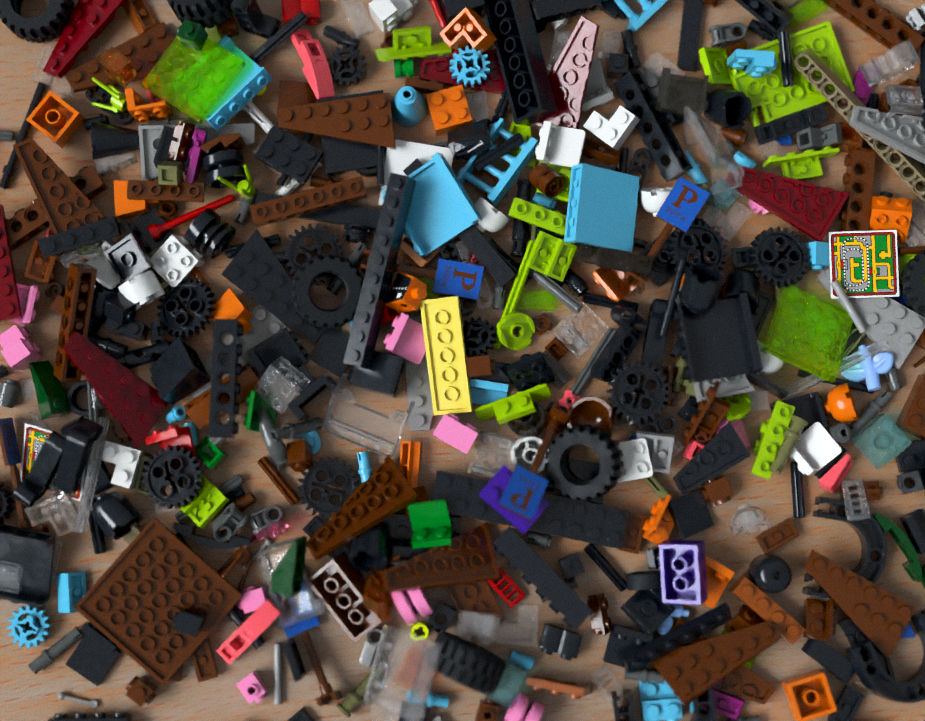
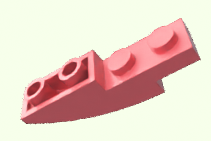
M308 29L296 30L290 38L304 63L302 71L317 100L334 97V85L330 68L319 40L313 39Z
M268 598L216 652L230 665L282 611Z

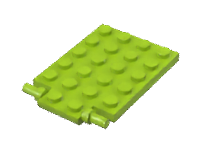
M830 21L790 34L794 85L792 87H783L778 39L749 49L775 52L774 58H777V66L775 70H771L770 74H766L762 78H751V75H745L743 69L736 70L732 68L731 73L733 76L730 77L733 89L744 92L746 97H749L751 100V115L748 117H750L753 127L761 125L757 115L759 113L757 107H760L765 123L808 107L828 102L795 66V58L804 49L813 50L852 92L855 91ZM802 56V61L804 63H809L808 58ZM815 70L816 76L822 77V73ZM828 84V88L835 91V87L832 84Z

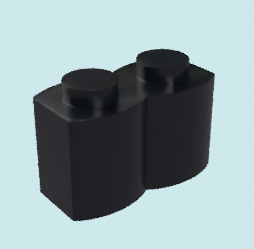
M107 317L104 328L113 334L127 336L141 342L146 341L150 330L149 326L135 319L121 326Z
M544 623L538 647L542 648L541 652L549 655H552L553 652L561 654L560 658L571 661L572 658H577L583 635Z

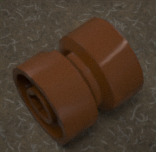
M545 163L536 165L529 175L530 183L548 198L557 196L563 190L564 178Z

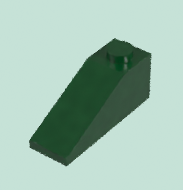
M49 360L29 363L41 418L59 417L68 413L69 408L65 392L58 378L53 375L54 370Z
M307 536L293 541L271 576V592L288 598H292L302 592Z

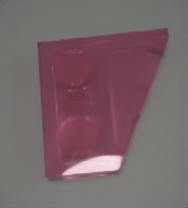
M282 520L262 529L251 537L254 543L269 536L274 538L284 534V529L288 525L285 520Z

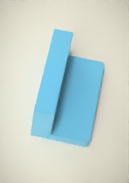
M470 379L472 404L484 405L495 402L500 398H506L509 384Z
M86 571L56 574L58 613L78 612L74 606L87 593Z

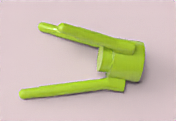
M92 77L95 83L112 95L110 99L112 106L92 102L93 106L108 109L117 114L119 111L125 112L128 109L124 94L116 87L106 86L95 77Z
M246 164L243 167L247 180H241L238 185L218 177L219 181L233 188L243 197L253 198L255 187L252 183L254 180L251 178Z

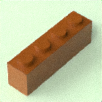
M249 363L242 366L241 375H238L241 391L240 395H237V403L242 404L247 395H251V390L259 392L263 386L261 379ZM228 375L222 379L223 384H228L231 381V376ZM211 388L184 405L185 412L198 429L209 426ZM224 393L221 396V402L227 404L230 401V395Z
M740 576L730 587L729 591L754 611L765 622L769 621L787 642L794 644L806 630L746 577Z

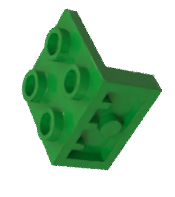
M251 390V395L248 394L246 406H249L248 414H245L243 422L246 425V429L260 432L258 427L259 421L255 414L258 409L260 414L262 413L260 408L268 410L270 420L276 426L280 396Z
M446 499L415 502L407 506L413 529L411 542L413 549L452 545L453 529Z

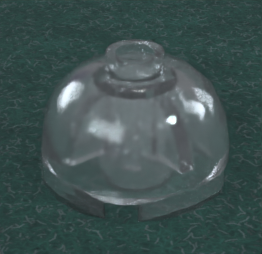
M749 504L739 506L730 519L731 531L736 539L753 537V533L759 531L761 534L771 527L765 511L756 506H749Z

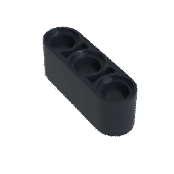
M809 638L801 648L803 652L845 684H848L856 673L852 663L824 641Z

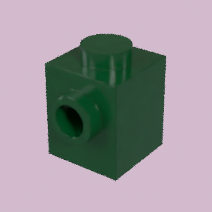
M184 19L177 31V37L184 47L202 51L208 34L201 24Z

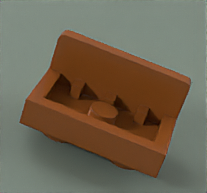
M34 240L23 277L48 284V281L53 280L55 270L52 269L54 263H58L61 254L43 258L37 240Z

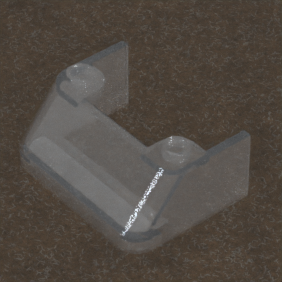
M343 373L332 393L324 422V429L336 437L377 454L393 457L406 430L415 402H411L407 412L395 410L388 417L355 403V393L351 389L344 387L347 374Z

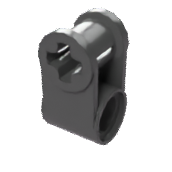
M740 22L715 25L708 29L712 36V48H722L742 42L747 33L746 26ZM733 31H739L741 36H735Z
M234 503L228 505L212 522L215 539L219 542L229 540L239 528L245 525L249 515L242 513Z
M273 505L249 514L248 519L253 528L252 533L256 534L282 521L285 517V510L280 505ZM273 509H277L279 511V517L277 519H273L271 517V511Z

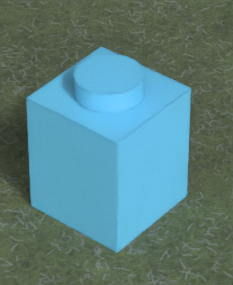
M814 241L803 245V249H809L805 255L810 256V259L805 262L810 264L809 267H811L812 271H821L823 267L830 266L829 243Z

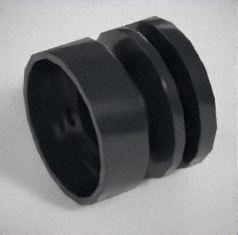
M208 208L191 223L185 234V239L195 247L201 245L200 251L203 254L206 253V256L212 260L229 246L236 234V229L232 225L229 226L227 221L220 223V215L211 208Z

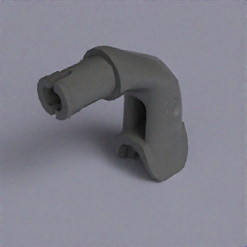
M260 408L261 414L259 409L255 412L259 421L258 427L265 446L279 471L283 464L287 463V447L282 440L277 442L271 440L270 432L276 428L273 421L270 420L268 410Z

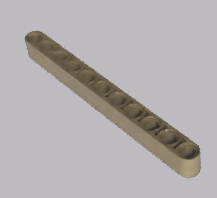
M804 49L795 58L796 68L848 123L856 106L866 107L813 50ZM802 56L807 57L809 63H804L802 61ZM815 70L820 71L822 77L816 76ZM828 84H832L835 87V91L830 90ZM841 98L847 99L848 104H843ZM855 129L925 203V186L919 184V181L925 182V168L916 159L888 145H882L879 140ZM893 153L899 154L901 159L894 158ZM906 167L912 168L914 172H908L906 170Z

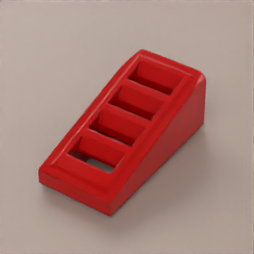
M499 567V575L502 574L504 577L496 584L493 582L494 580L487 582L512 609L526 595L507 573ZM507 580L509 583L500 590L498 587ZM513 586L514 589L505 596L504 592ZM517 591L519 595L510 601L509 598Z

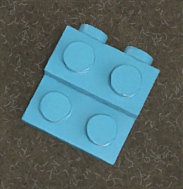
M736 49L727 58V66H732L736 70L746 67L745 75H751V78H762L766 74H770L771 70L776 69L777 58H774V51Z
M665 680L664 684L655 682L642 683V681H638L641 719L643 721H678V719L683 718L682 703Z

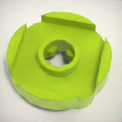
M520 311L508 313L496 326L501 344L513 350H521L527 347L532 341V333H535V325L532 318ZM515 327H519L517 335L513 333Z
M747 393L719 398L730 403V408L725 415L728 421L733 422L735 419H742L751 410L749 404L751 400Z

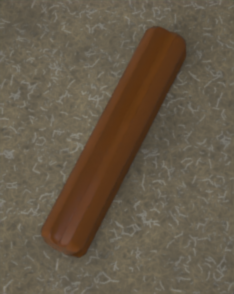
M265 456L258 461L259 466L291 505L298 503L300 500L298 495L269 459Z

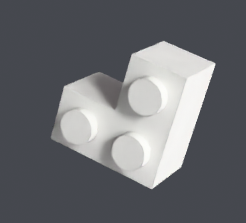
M373 0L369 3L371 18L384 34L388 31L392 32L393 29L398 27L400 22L409 20L414 13L413 5L409 0Z
M620 105L610 120L593 111L583 127L618 151L640 119Z
M103 440L98 459L116 464L111 480L112 484L134 489L141 457L146 451Z

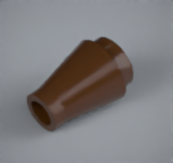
M721 127L719 136L729 140L737 147H743L748 132L741 128L731 130Z

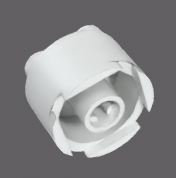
M151 270L134 277L135 279L130 282L127 281L118 287L121 294L136 304V310L140 309L144 304L147 306L155 302L157 298L165 294L157 277Z

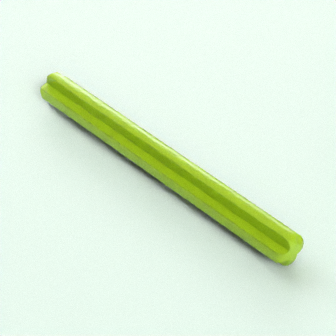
M530 240L500 320L516 309L530 268L525 267V264L535 243L534 240ZM497 334L494 337L497 343L492 344V346L496 349H501L502 344Z

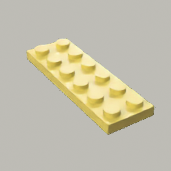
M459 296L421 300L420 309L434 415L472 412Z

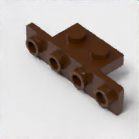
M154 179V181L128 180L127 198L129 200L204 202V183L182 181L179 185L158 184V179Z
M716 381L714 386H709L705 394L706 400L702 399L697 408L699 412L692 415L689 422L691 424L690 427L686 426L681 437L684 438L682 445L686 446L696 428L714 435L729 410L730 403L715 397L720 386L719 381Z

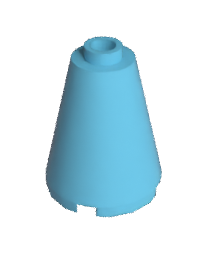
M411 86L400 88L391 100L393 118L402 126L410 127L419 124L426 116V99Z

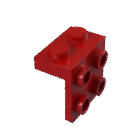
M179 425L167 427L168 431L164 432L163 429L152 432V436L145 437L146 445L159 444V448H164L165 450L166 446H172L173 448L174 445H177L180 449L186 447V453L193 451L192 457L196 456L190 427L179 428ZM179 459L175 462V466L177 469H179L181 466V461Z

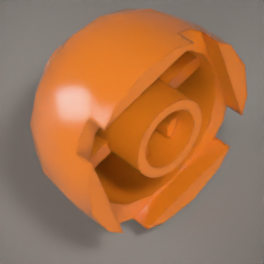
M848 383L832 388L827 395L828 402L824 403L827 414L831 413L834 419L844 423L858 420L857 410H854L855 403Z

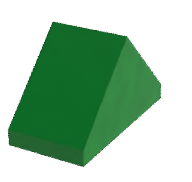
M208 436L195 448L197 455L213 470H216L229 456Z

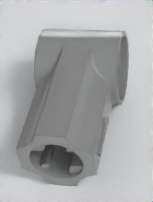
M375 627L367 633L358 663L375 668L385 639V632L382 628ZM374 631L379 632L381 640L373 641L371 633Z

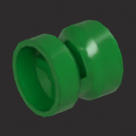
M413 58L406 59L403 62L400 59L394 60L395 79L402 78L403 75L408 78L414 76Z

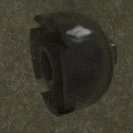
M533 401L536 412L508 421V426L518 437H537L545 429L547 417L545 410L539 402Z

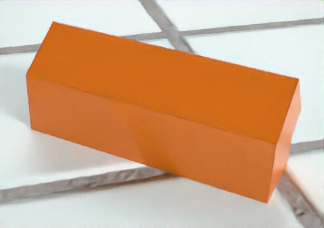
M401 441L399 470L412 488L418 487L421 442Z

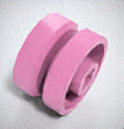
M422 589L391 593L398 612L408 626L418 622L416 608L423 617L434 613Z
M519 692L510 704L503 721H540L545 706L534 701L528 707L529 697Z

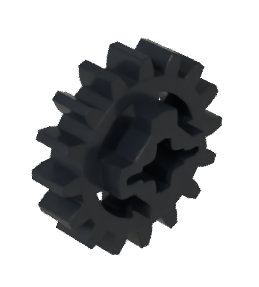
M344 44L342 50L337 46L336 53L330 52L333 56L332 59L327 58V61L330 62L331 76H334L333 81L335 83L339 81L340 86H343L345 82L348 87L351 86V82L357 85L358 78L363 80L361 74L367 73L363 67L368 64L362 61L366 58L365 55H360V49L354 51L353 45L348 49ZM343 54H349L346 57H341ZM357 59H358V62H359V68H358V70L356 69ZM336 61L338 62V69H337V70H335V63H336ZM345 62L350 65L349 69L345 68ZM351 74L353 75L352 77H349V78H343V77H345L346 75H351Z
M471 317V322L464 320L463 334L466 355L468 353L470 357H474L475 354L481 356V353L488 355L487 350H493L492 344L497 343L494 338L497 336V333L494 331L493 324H490L487 319L483 322L481 317L477 321L473 317Z

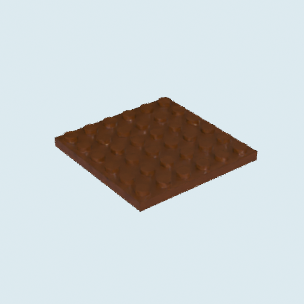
M154 517L74 608L158 682L164 685L240 600L243 594ZM186 608L205 614L200 633L197 637L173 630L175 624L172 621L176 612Z

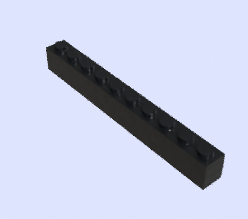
M390 173L343 361L345 364L370 369L416 181L409 176Z

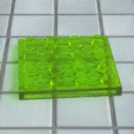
M176 37L141 85L202 124L246 63L208 38L200 52L184 47L178 37Z
M792 285L788 288L783 286L763 351L833 383L837 377L853 321L848 312Z

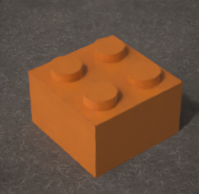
M462 85L425 94L436 136L446 134L456 128L472 123V117Z
M49 91L26 120L63 148L82 125L85 118L52 91Z
M817 669L781 681L795 721H808L837 711L824 672Z

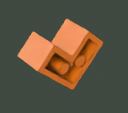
M467 7L439 33L447 45L457 51L459 48L463 49L470 43L474 49L485 52L497 40L479 14Z

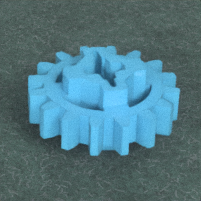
M468 45L464 51L459 48V54L453 53L454 59H450V65L452 66L449 67V70L454 72L452 79L458 78L457 84L459 85L461 82H464V87L471 84V87L474 88V83L476 82L478 85H481V79L486 80V74L490 73V69L487 68L490 66V61H486L488 55H482V51H476L474 48L469 50ZM479 61H481L482 63V69H480V66H478ZM458 64L462 68L460 73L457 69Z
M27 605L26 608L24 606L19 607V612L13 611L14 618L8 619L12 624L7 626V629L12 630L8 636L15 637L13 643L19 641V647H23L26 644L27 648H31L33 644L36 647L40 645V641H46L47 639L44 635L51 633L47 630V627L52 626L51 623H47V620L51 617L44 616L46 610L39 611L40 607L33 608ZM29 613L26 619H21L24 614ZM27 623H30V627H32L33 629L29 630V626H27ZM33 634H39L36 638L30 639Z

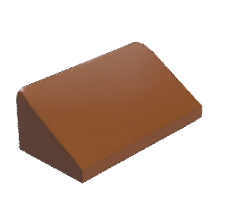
M127 0L128 3L123 8L138 35L159 25L145 0Z

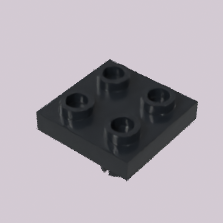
M657 238L634 259L639 266H641ZM668 238L646 271L659 287L676 272L674 269L677 265L670 264L673 257H667L671 252L666 249L670 245L667 242Z
M541 351L533 355L523 354L519 361L505 366L518 392L528 390L536 385L549 384L556 381Z

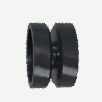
M221 150L208 154L201 160L203 170L208 172L205 179L209 188L220 189L229 187L219 181L218 177H222L234 185H238L241 180H247L244 167L241 166L245 162L241 150Z

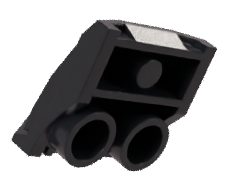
M482 119L447 133L448 146L457 160L461 158L468 160L473 155H478L493 145L490 138L489 125L491 121L489 119Z

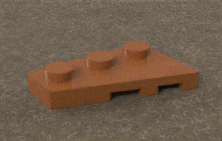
M534 675L528 676L526 685L532 686L533 690L543 691V688L551 690L550 693L562 695V692L570 694L569 697L581 699V696L591 694L593 690V685L586 684L584 687H577L576 682L562 681V683H558L559 680Z

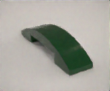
M872 513L871 515L879 523L882 531H889L907 558V561L902 566L912 581L920 582L922 580L920 561L908 537L891 520L878 513Z

